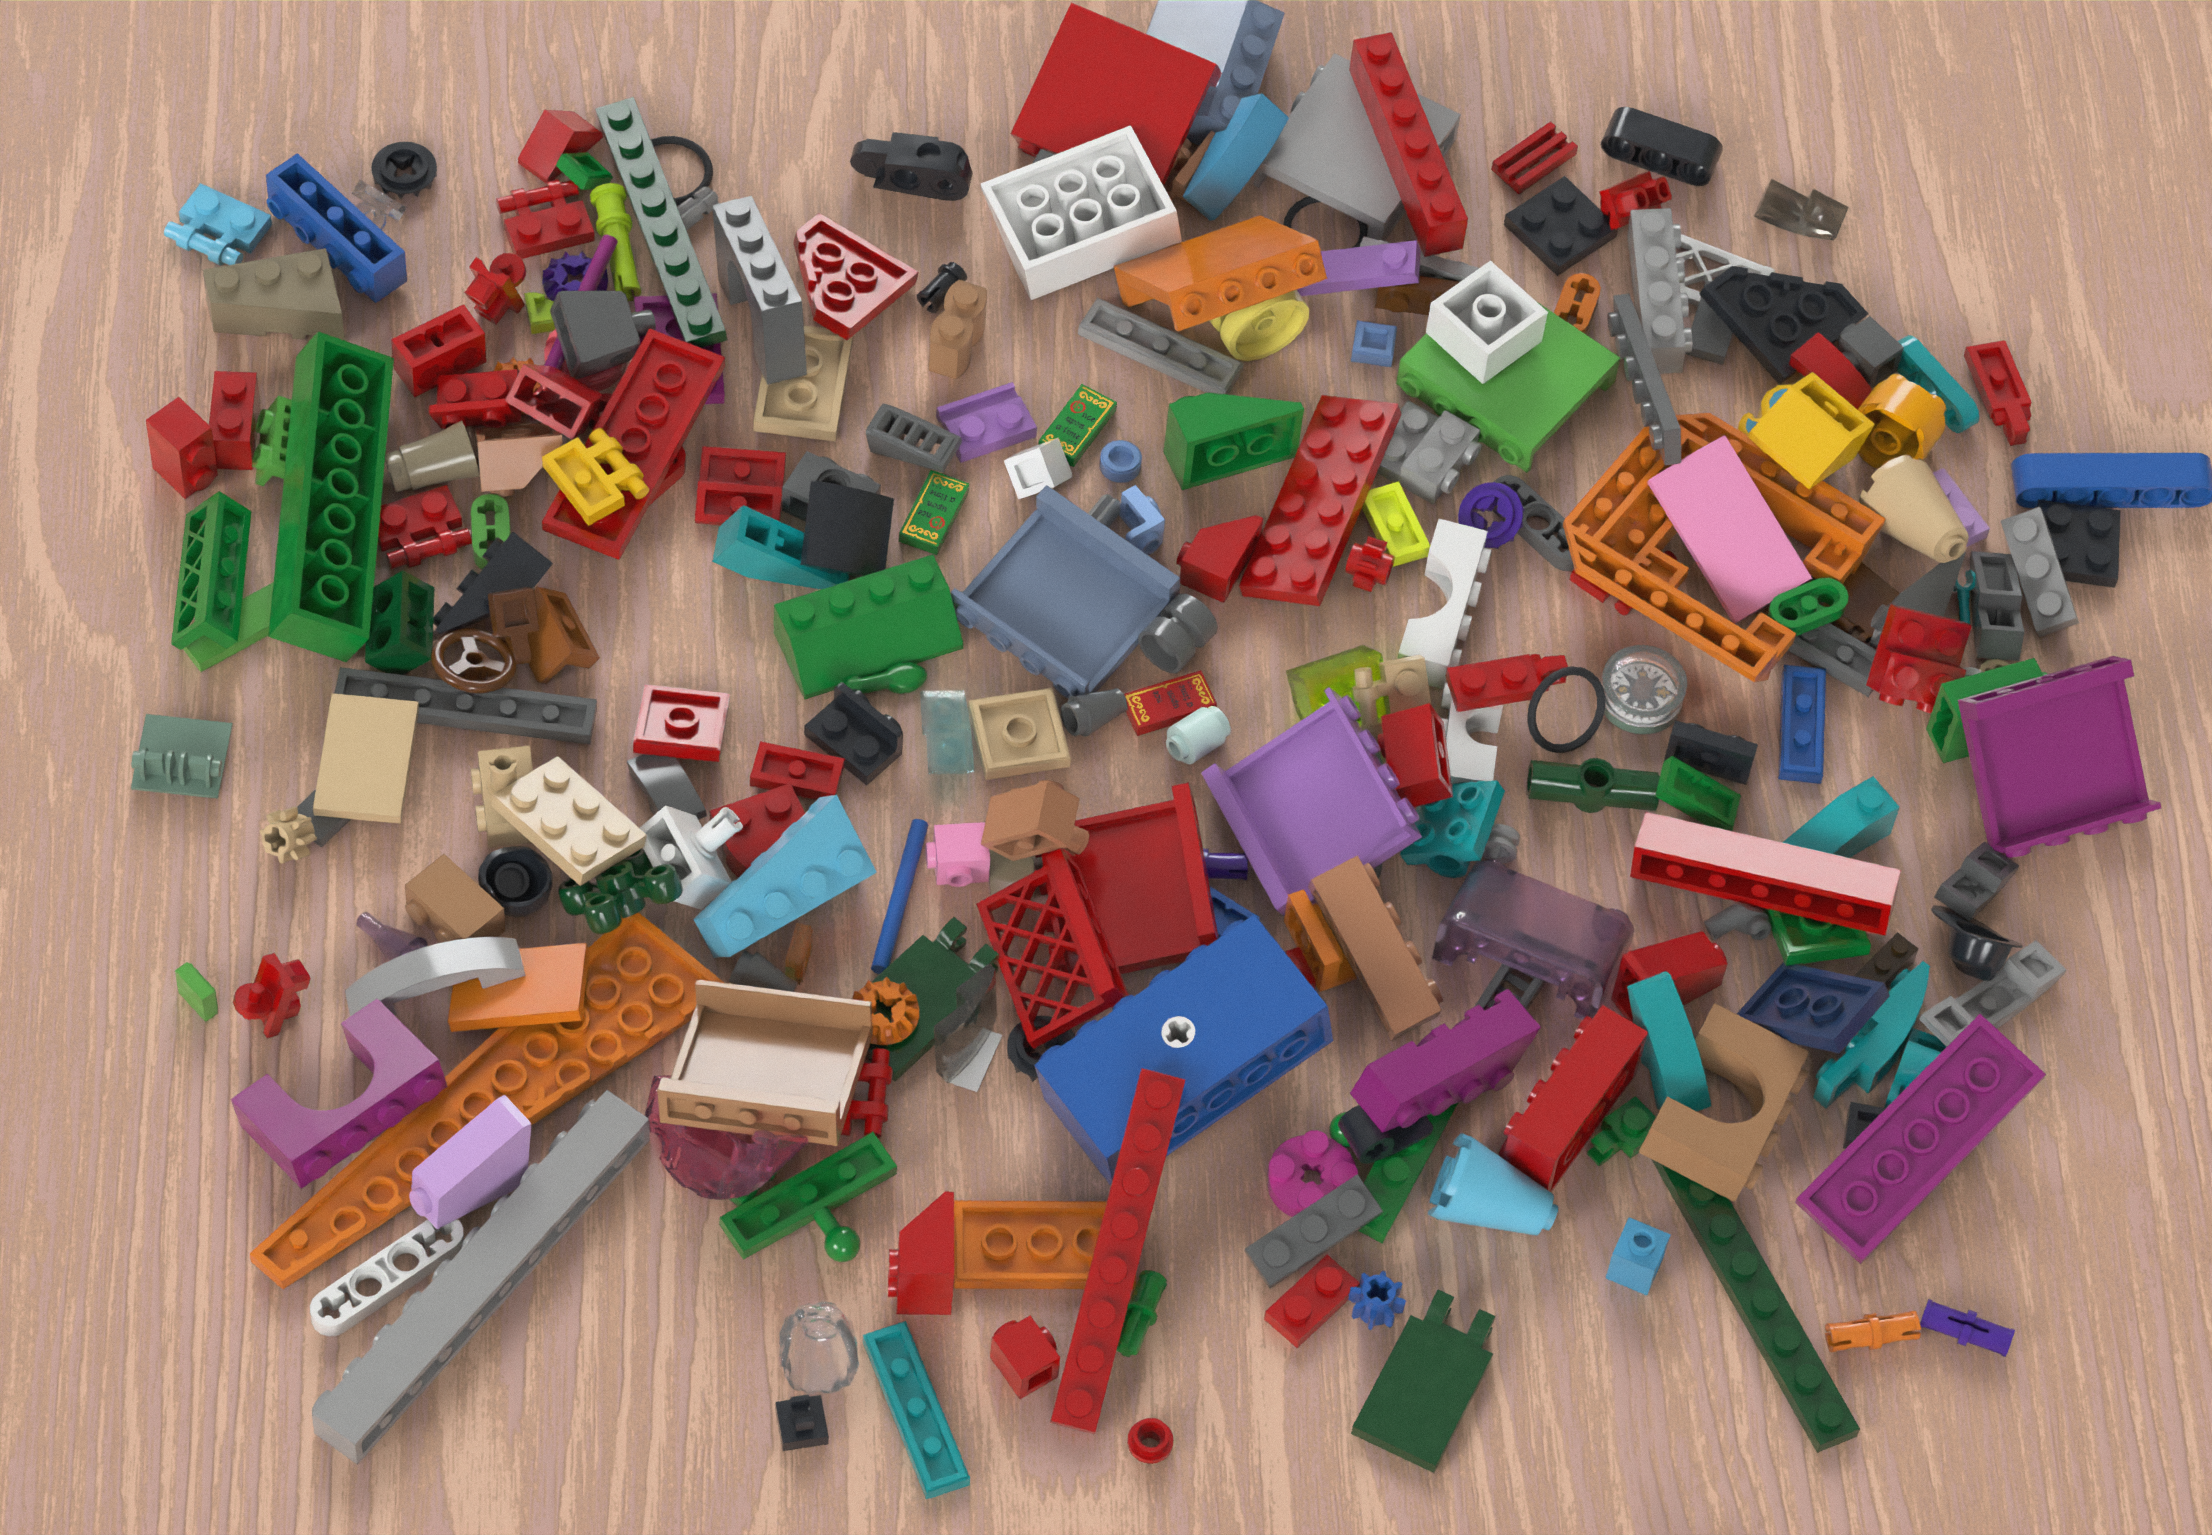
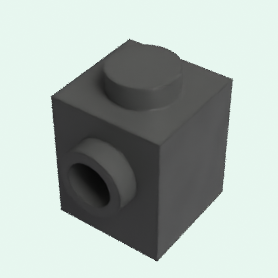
M1871 316L1857 325L1854 323L1848 325L1838 336L1837 341L1839 343L1837 349L1855 366L1871 388H1874L1877 384L1897 372L1904 347Z

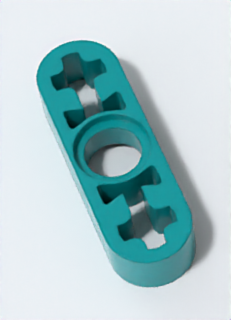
M1907 335L1898 340L1904 349L1897 372L1908 381L1921 386L1930 394L1937 395L1944 401L1946 405L1944 413L1945 424L1955 433H1961L1977 424L1980 415L1974 400L1923 344L1912 335Z

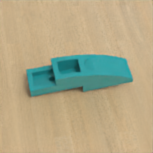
M1922 961L1911 972L1908 969H1904L1896 976L1890 985L1891 990L1888 992L1890 997L1845 1048L1846 1053L1838 1061L1834 1058L1829 1059L1817 1072L1815 1078L1819 1081L1813 1098L1825 1109L1854 1083L1869 1094L1897 1062L1907 1045L1923 1004L1930 969L1926 962Z

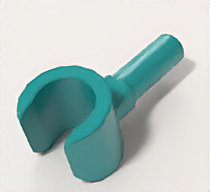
M1966 570V584L1962 587L1957 579L1953 592H1957L1960 621L1971 625L1969 599L1970 590L1975 587V572Z

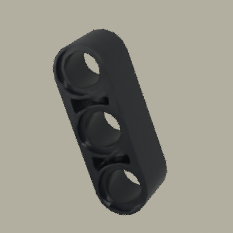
M1619 107L1614 111L1601 141L1603 151L1616 160L1694 186H1704L1709 183L1723 151L1721 142L1711 134L1630 107Z

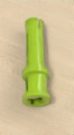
M607 183L597 186L590 193L591 204L596 208L598 215L596 230L601 237L603 235H611L617 239L618 243L609 261L615 291L623 292L626 295L627 301H633L632 290L635 297H639L642 291L638 281L629 238L632 218L626 213L625 209L626 189L620 184Z

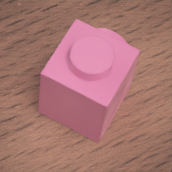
M985 822L934 825L933 842H926L925 851L927 869L935 868L936 885L949 884L954 887H962L970 883L989 882L990 852L988 848L981 845Z

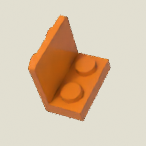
M1304 889L1288 894L1284 923L1297 947L1300 946L1316 980L1318 990L1321 992L1357 979L1327 924L1317 903L1311 904Z

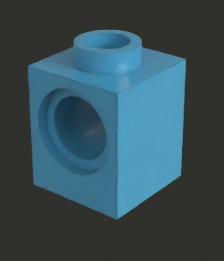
M1629 1217L1612 1253L1606 1279L1648 1295L1664 1259L1671 1234Z

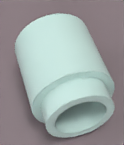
M1215 706L1201 707L1168 728L1166 747L1171 756L1177 761L1193 764L1224 744L1226 737L1231 732L1230 723L1219 708Z

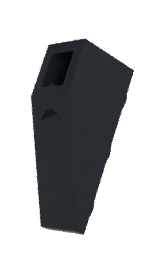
M514 532L505 541L497 537L482 556L488 563L478 574L471 569L456 588L463 595L453 607L445 602L434 616L433 624L436 626V629L433 631V641L438 640L442 635L452 630L466 628L491 617L488 601L489 593L525 587L534 588L553 563Z

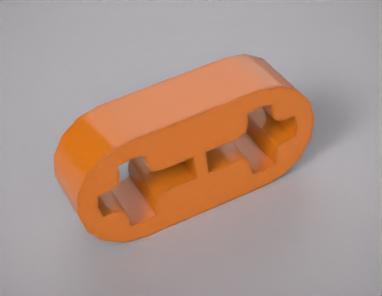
M1577 273L1568 277L1554 310V313L1566 322H1568L1569 316L1576 317V322L1573 326L1586 335L1600 296L1601 287L1596 278L1585 273ZM1579 290L1587 292L1582 302L1575 301Z

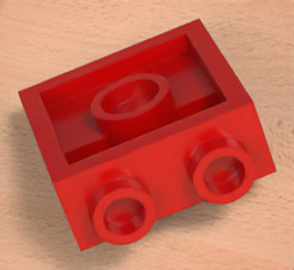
M1890 604L1866 686L1880 693L1878 698L1880 701L1896 706H1903L1905 699L1916 701V709L1931 714L1941 684L1965 677L1967 670L1960 667L1972 625L1963 621Z

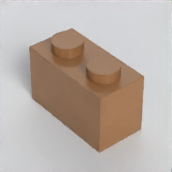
M445 854L441 855L405 884L406 912L416 924L420 926L425 924L435 933L438 943L466 938L498 937L505 931L504 908Z

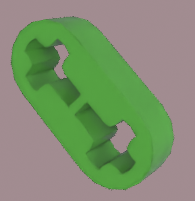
M496 494L481 495L475 499L471 506L473 558L475 564L480 569H483L488 563L482 557L488 549L487 541H493L497 537L505 541L510 535L508 504L504 498ZM487 511H494L495 525H486Z

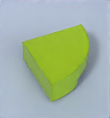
M524 293L531 334L554 331L555 325L550 313L554 301L545 298V295L541 293Z

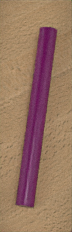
M611 235L602 236L578 291L597 290L618 243L616 238ZM557 335L544 366H552L560 370L565 357Z

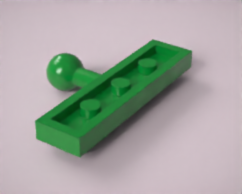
M1459 1102L1451 1105L1437 1116L1432 1114L1426 1115L1433 1125L1431 1135L1400 1152L1375 1161L1364 1184L1383 1213L1359 1229V1232L1380 1243L1384 1242ZM1342 1112L1332 1119L1329 1133L1333 1140L1343 1147L1349 1148L1351 1146L1338 1127L1339 1120L1346 1113Z
M874 1132L720 1216L719 1225L744 1260L815 1220L826 1236L824 1247L827 1255L834 1261L848 1262L859 1253L861 1246L860 1238L852 1228L841 1226L831 1211L897 1174V1165Z

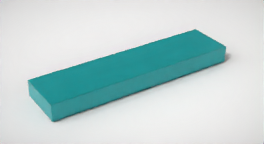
M904 1321L864 1334L862 1342L926 1500L970 1486V1476L907 1322Z

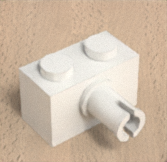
M665 805L640 827L647 835L643 849L652 866L670 864L678 872L683 892L675 902L702 910L732 882L716 850L743 828L742 823L737 822L740 820L739 817L727 807L722 808L714 818L702 827L695 815Z

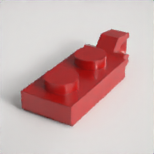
M2002 340L1966 347L1963 356L1989 418L1992 419L1995 426L2003 425V432L2010 446L2025 444L2027 442V434L2030 431L2027 421L2031 420L2030 407L2032 402L2006 341Z
M1526 654L1448 667L1445 677L1455 709L1458 712L1531 700L1536 688L1546 677L1561 668L1568 667L1564 655L1545 656L1541 659L1540 654ZM1567 676L1556 680L1551 685L1566 683Z

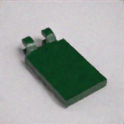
M955 917L941 929L933 942L922 935L872 981V983L883 981L887 977L891 982L898 984L904 982L907 989L912 994H916L919 1005L918 1024L907 1038L891 1045H876L872 1043L869 1045L866 1057L870 1061L874 1049H886L890 1052L889 1066L893 1069V1081L899 1079L987 997V988L983 983L998 972V966L994 962L998 960L999 954L988 944L979 949L969 964L955 954L966 945L967 941L963 937L967 932V927ZM878 999L876 1000V1012L873 1014L882 1013L892 1023L891 1008L894 1005L886 1007Z
M1439 1289L1431 1301L1424 1320L1410 1315L1351 1431L1352 1435L1432 1473H1435L1492 1361L1493 1353L1483 1349L1492 1332L1493 1328L1491 1326L1496 1317L1479 1309L1467 1334L1445 1324L1451 1313L1452 1308L1450 1306L1453 1303L1454 1296Z

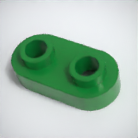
M1819 578L1774 597L1767 616L1795 632L1796 636L1839 619L1845 612L1848 592L1843 584L1835 579ZM1820 602H1825V603L1829 604L1830 607H1824V606L1820 605L1819 603H1820ZM1784 617H1790V618H1792L1793 620H1788V619H1785Z

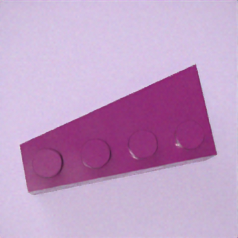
M1509 989L1495 996V1003L1491 1008L1484 1011L1480 1005H1477L1466 1011L1464 1014L1465 1019L1458 1022L1452 1029H1449L1444 1023L1432 1029L1418 1045L1410 1041L1366 1066L1350 1094L1382 1133L1398 1126L1407 1128L1423 1116L1428 1114L1437 1116L1453 1104L1461 1101L1467 1104L1476 1099L1481 1093L1491 1089L1495 1092L1499 1091L1514 1078L1512 1071L1541 1026Z

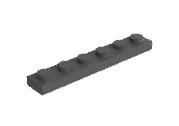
M1629 293L1614 295V312L1607 314L1608 329L1611 337L1616 336L1617 355L1620 359H1624L1625 376L1627 381H1632L1634 401L1636 404L1641 403L1642 422L1644 427L1649 426L1652 449H1659L1665 465L1681 463V428Z
M342 667L339 670L334 693L417 701L419 704L417 723L589 745L591 744L597 712V699L511 688H501L489 693H468L458 690L439 679Z

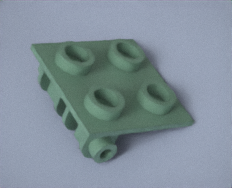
M146 714L139 750L133 751L131 766L134 768L131 790L218 799L233 723Z

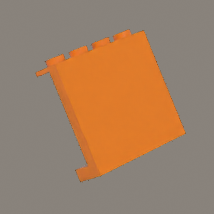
M1261 215L1113 266L1123 305L1132 307L1152 299L1163 302L1170 306L1176 331L1187 329L1327 279L1317 239Z

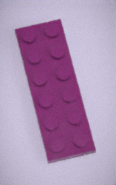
M1979 1014L1796 1198L1795 1203L1855 1260L1862 1264L2045 1078L2046 1074L1986 1018Z

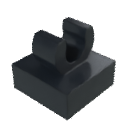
M809 1394L790 1397V1400L775 1402V1412L783 1451L827 1445L829 1443L821 1395L809 1397Z

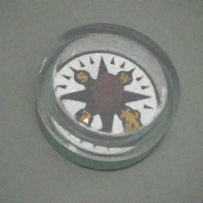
M1633 645L1617 651L1605 664L1601 678V684L1606 697L1604 715L1618 728L1634 734H1653L1670 727L1680 715L1687 690V677L1682 665L1670 653L1654 646Z

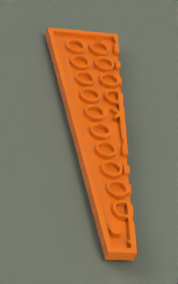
M639 912L622 918V923L617 929L604 933L588 947L590 957L581 1021L502 1027L496 1030L445 1077L448 1087L439 1092L434 1099L423 1103L403 1117L397 1125L383 1132L250 1252L251 1262L280 1288L285 1289L411 1206L409 1194L412 1189V1171L496 1099L506 1095L531 1122L532 1126L691 1021L697 1004L695 989L697 979L724 982Z

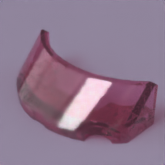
M671 1075L653 1076L644 1116L649 1119L650 1133L656 1134L662 1145L659 1159L669 1174L682 1187L694 1191L700 1197L724 1200L748 1195L765 1184L808 1143V1138L801 1134L775 1135L768 1130H760L754 1132L752 1140L755 1142L750 1144L727 1131L660 1123L657 1090L661 1078H671Z

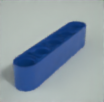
M2030 453L2017 457L2011 463L2016 502L2024 508H2035L2038 499L2099 508H2196L2212 502L2211 460L2203 453Z

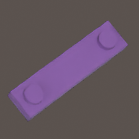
M1417 240L1321 251L1327 279L1297 289L1301 296L1419 283L1420 247Z

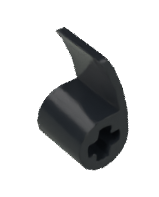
M1360 1105L1347 1111L1338 1122V1127L1359 1161L1364 1164L1373 1163L1400 1152L1428 1137L1433 1131V1125L1428 1117L1423 1116L1407 1128L1398 1126L1382 1133Z

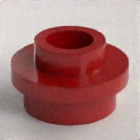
M1146 1418L1135 1423L1131 1427L1127 1438L1128 1449L1132 1456L1148 1464L1158 1463L1166 1459L1170 1455L1174 1443L1170 1428L1156 1418ZM1152 1438L1158 1442V1445L1156 1447H1147L1143 1445L1142 1441Z

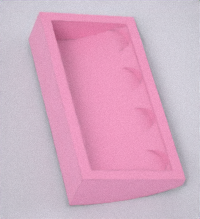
M1725 435L1681 460V463L1673 464L1647 481L1732 623L1737 624L1768 607L1777 595L1806 584L1812 579Z

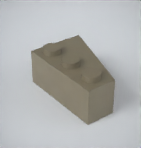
M326 248L203 270L206 300L214 332L266 336L267 332L292 334V339L306 340V335L314 336L319 331L344 340L342 311Z

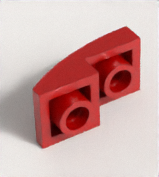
M1819 332L1791 354L1790 366L1804 377L1813 372L1857 410L1872 391L1870 385L1855 366Z

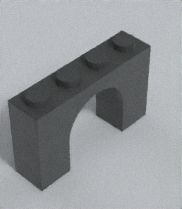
M748 196L712 205L718 280L730 305L745 301L749 303L755 359L767 385L807 375L802 300L753 197Z

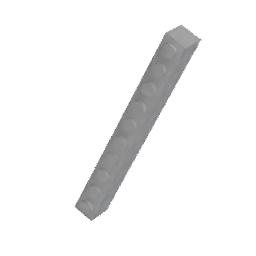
M608 1090L597 1101H589L581 1110L577 1119L578 1122L568 1133L563 1131L554 1139L549 1148V1154L539 1164L533 1163L527 1168L520 1180L519 1187L510 1196L506 1194L497 1201L488 1221L481 1228L477 1226L467 1234L462 1243V1249L452 1260H444L437 1267L433 1274L432 1282L422 1293L420 1291L415 1292L407 1300L402 1311L403 1314L393 1325L386 1324L381 1328L373 1340V1347L364 1357H356L350 1362L343 1373V1380L333 1391L326 1390L319 1396L312 1408L314 1434L358 1465L650 1141L649 1119Z

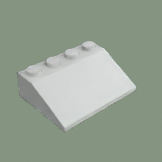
M1131 126L981 183V189L1014 268L1031 300L1113 269L1115 265L1182 242L1177 210Z

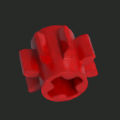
M1368 536L1364 545L1353 544L1345 568V573L1354 575L1352 586L1372 592L1376 583L1384 586L1387 584L1395 560L1394 555L1386 553L1388 542Z

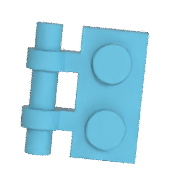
M200 183L179 211L180 222L184 223V225L181 226L172 221L168 222L164 230V236L175 240L176 245L187 251L195 249L208 255L209 261L220 266L224 263L232 265L242 263L243 253L236 251V247L251 254L272 226L270 214ZM206 233L217 239L214 241L208 237L203 236V234Z

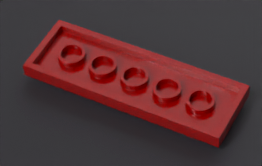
M649 329L592 430L593 432L598 428H602L609 437L616 438L623 448V456L630 464H636L643 473L642 480L649 488L648 494L641 499H636L629 490H621L625 506L588 525L561 489H559L542 520V531L620 560L723 372L725 357ZM589 437L584 445L587 449L593 446ZM599 464L607 475L614 472L609 464Z
M1321 395L1239 584L1242 596L1321 606L1402 415L1398 403Z

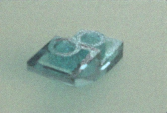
M964 690L921 691L922 735H926L928 774L972 773L974 771L973 746Z

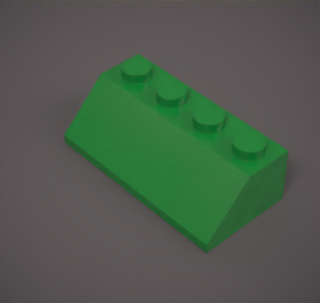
M933 554L774 604V635L804 700L833 691L834 687L840 682L846 684V681L853 676L858 675L860 678L883 673L891 665L901 662L921 663L961 650L964 645L949 586Z

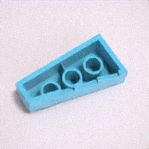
M837 795L819 797L797 822L792 823L766 852L761 853L737 880L732 881L694 918L714 958L731 957L877 873Z

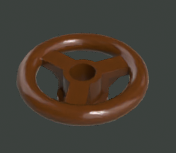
M477 628L452 630L442 635L435 642L431 651V662L437 675L448 685L468 693H489L503 688L512 680L517 668V662L508 644L502 638L494 637L493 633ZM475 641L494 648L501 655L503 662L487 658L482 651L477 649ZM460 642L463 650L461 660L447 667L444 661L446 649L452 644ZM498 675L492 679H488V677Z

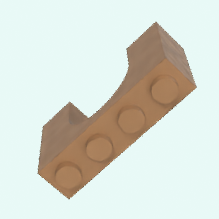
M1714 1003L1695 1038L1702 1066L1731 1081L1743 1092L1751 1106L1752 1118L1740 1123L1719 1122L1667 1096L1639 1153L1735 1202L1743 1186L1752 1190L1763 1169V1166L1756 1163L1759 1155L1767 1158L1779 1134L1771 1130L1775 1123L1780 1126L1784 1124L1794 1104L1787 1097L1790 1092L1796 1095L1799 1093L1809 1071L1802 1068L1809 1051Z

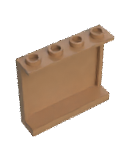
M697 979L695 983L697 1004L671 1078H661L657 1090L660 1123L837 1146L873 1035L872 1002Z

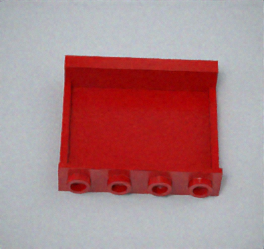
M1071 2L1010 134L1019 143L1018 149L1036 158L1041 149L1056 155L1131 126L1164 186L1209 87H1216L1222 72L1218 65L1212 61Z
M1189 782L1172 786L1174 800L1075 820V826L1088 831V844L1079 855H1072L1062 849L1079 866L1120 974L1183 962L1195 948L1201 945L1208 946L1219 939L1196 804ZM1053 851L1035 855V858L1042 857L1044 867L1048 864L1045 856ZM1050 881L1039 886L1042 896H1049L1052 890ZM1052 915L1046 928L1047 933L1054 932V937L1058 939L1066 923L1065 919ZM1048 945L1049 956L1051 957L1055 947ZM1065 950L1057 970L1072 974L1079 959L1078 953Z

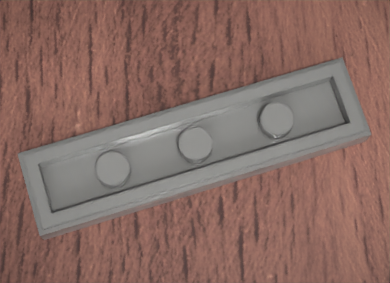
M1098 297L1078 328V335L1206 393L1228 395L1243 372L1244 363Z

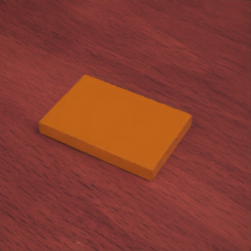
M587 943L522 948L519 951L526 976L484 989L479 978L453 985L447 1021L451 1032L581 1021L590 957Z

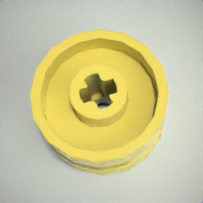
M1294 290L1212 319L1210 322L1220 332V338L1236 360L1253 361L1272 355L1291 343L1304 329L1309 319V308L1299 292Z

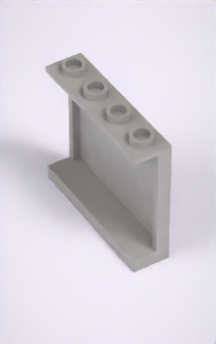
M1334 53L1326 66H1318L1307 92L1301 91L1295 98L1286 125L1255 172L1254 186L1259 188L1267 176L1274 178L1369 225L1367 237L1385 241L1406 210L1349 71L1350 61ZM1417 93L1444 158L1457 139L1461 114Z

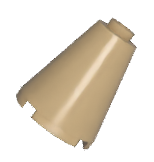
M1902 455L1889 460L1874 472L1870 478L1875 482L1868 493L1864 489L1862 490L1859 503L1886 518L1880 530L1881 532L1940 563L1956 560L1964 553L1969 538L1968 532L1928 464L1920 458L1917 460L1913 459L1910 455Z

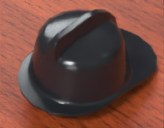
M1934 905L1931 908L1935 916L1950 926L1948 955L1957 969L1966 975L1983 981H1991L1997 971L2003 967L2012 948L2023 947L2022 944L2001 936L1975 918L1969 922L1948 907Z

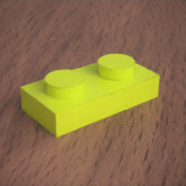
M1399 481L1369 490L1362 510L1376 538L1388 542L1386 553L1395 556L1393 567L1428 557L1429 541Z

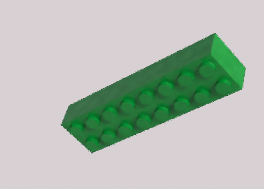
M318 331L298 353L295 362L268 637L347 662L366 643L370 634L394 358Z

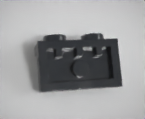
M843 682L834 687V700L804 725V735L828 755L844 758V768L865 785L872 782L902 755L903 731L899 723L892 716L881 714L870 704L867 697L857 689L852 690Z
M1675 720L1664 761L1673 756L1700 772L1747 785L1758 744L1746 741L1737 735H1725L1707 730L1699 724L1683 723Z

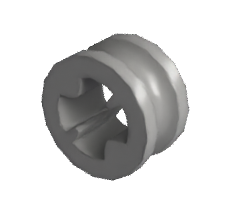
M1493 824L1483 857L1496 863L1512 862L1516 859L1517 855L1516 847L1520 841L1519 833L1508 825Z

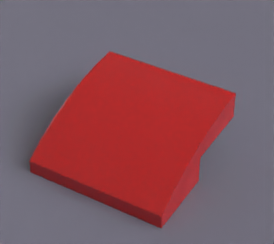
M702 446L695 523L722 525L743 505L780 521L786 452Z

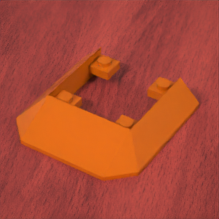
M1711 413L1676 415L1681 428V460L1725 435L1783 531L1812 549L1803 561L1811 576L1816 579L1832 578L1842 584L1850 573L1855 574L1884 525L1886 518L1823 480L1811 489H1808L1801 482L1794 479L1772 457L1765 454L1746 434ZM1649 426L1644 427L1564 519L1563 528L1575 573L1751 681H1766L1769 679L1771 670L1792 646L1796 633L1762 612L1744 630L1678 590L1687 578L1689 568L1662 552L1664 547L1676 535L1677 531L1647 483L1649 479L1673 464L1665 465L1659 449H1652Z

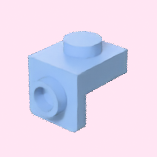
M1136 485L1123 491L1119 516L1131 529L1126 534L1125 540L1145 554L1150 555L1163 542L1165 519L1161 515L1154 499L1150 496L1146 497Z

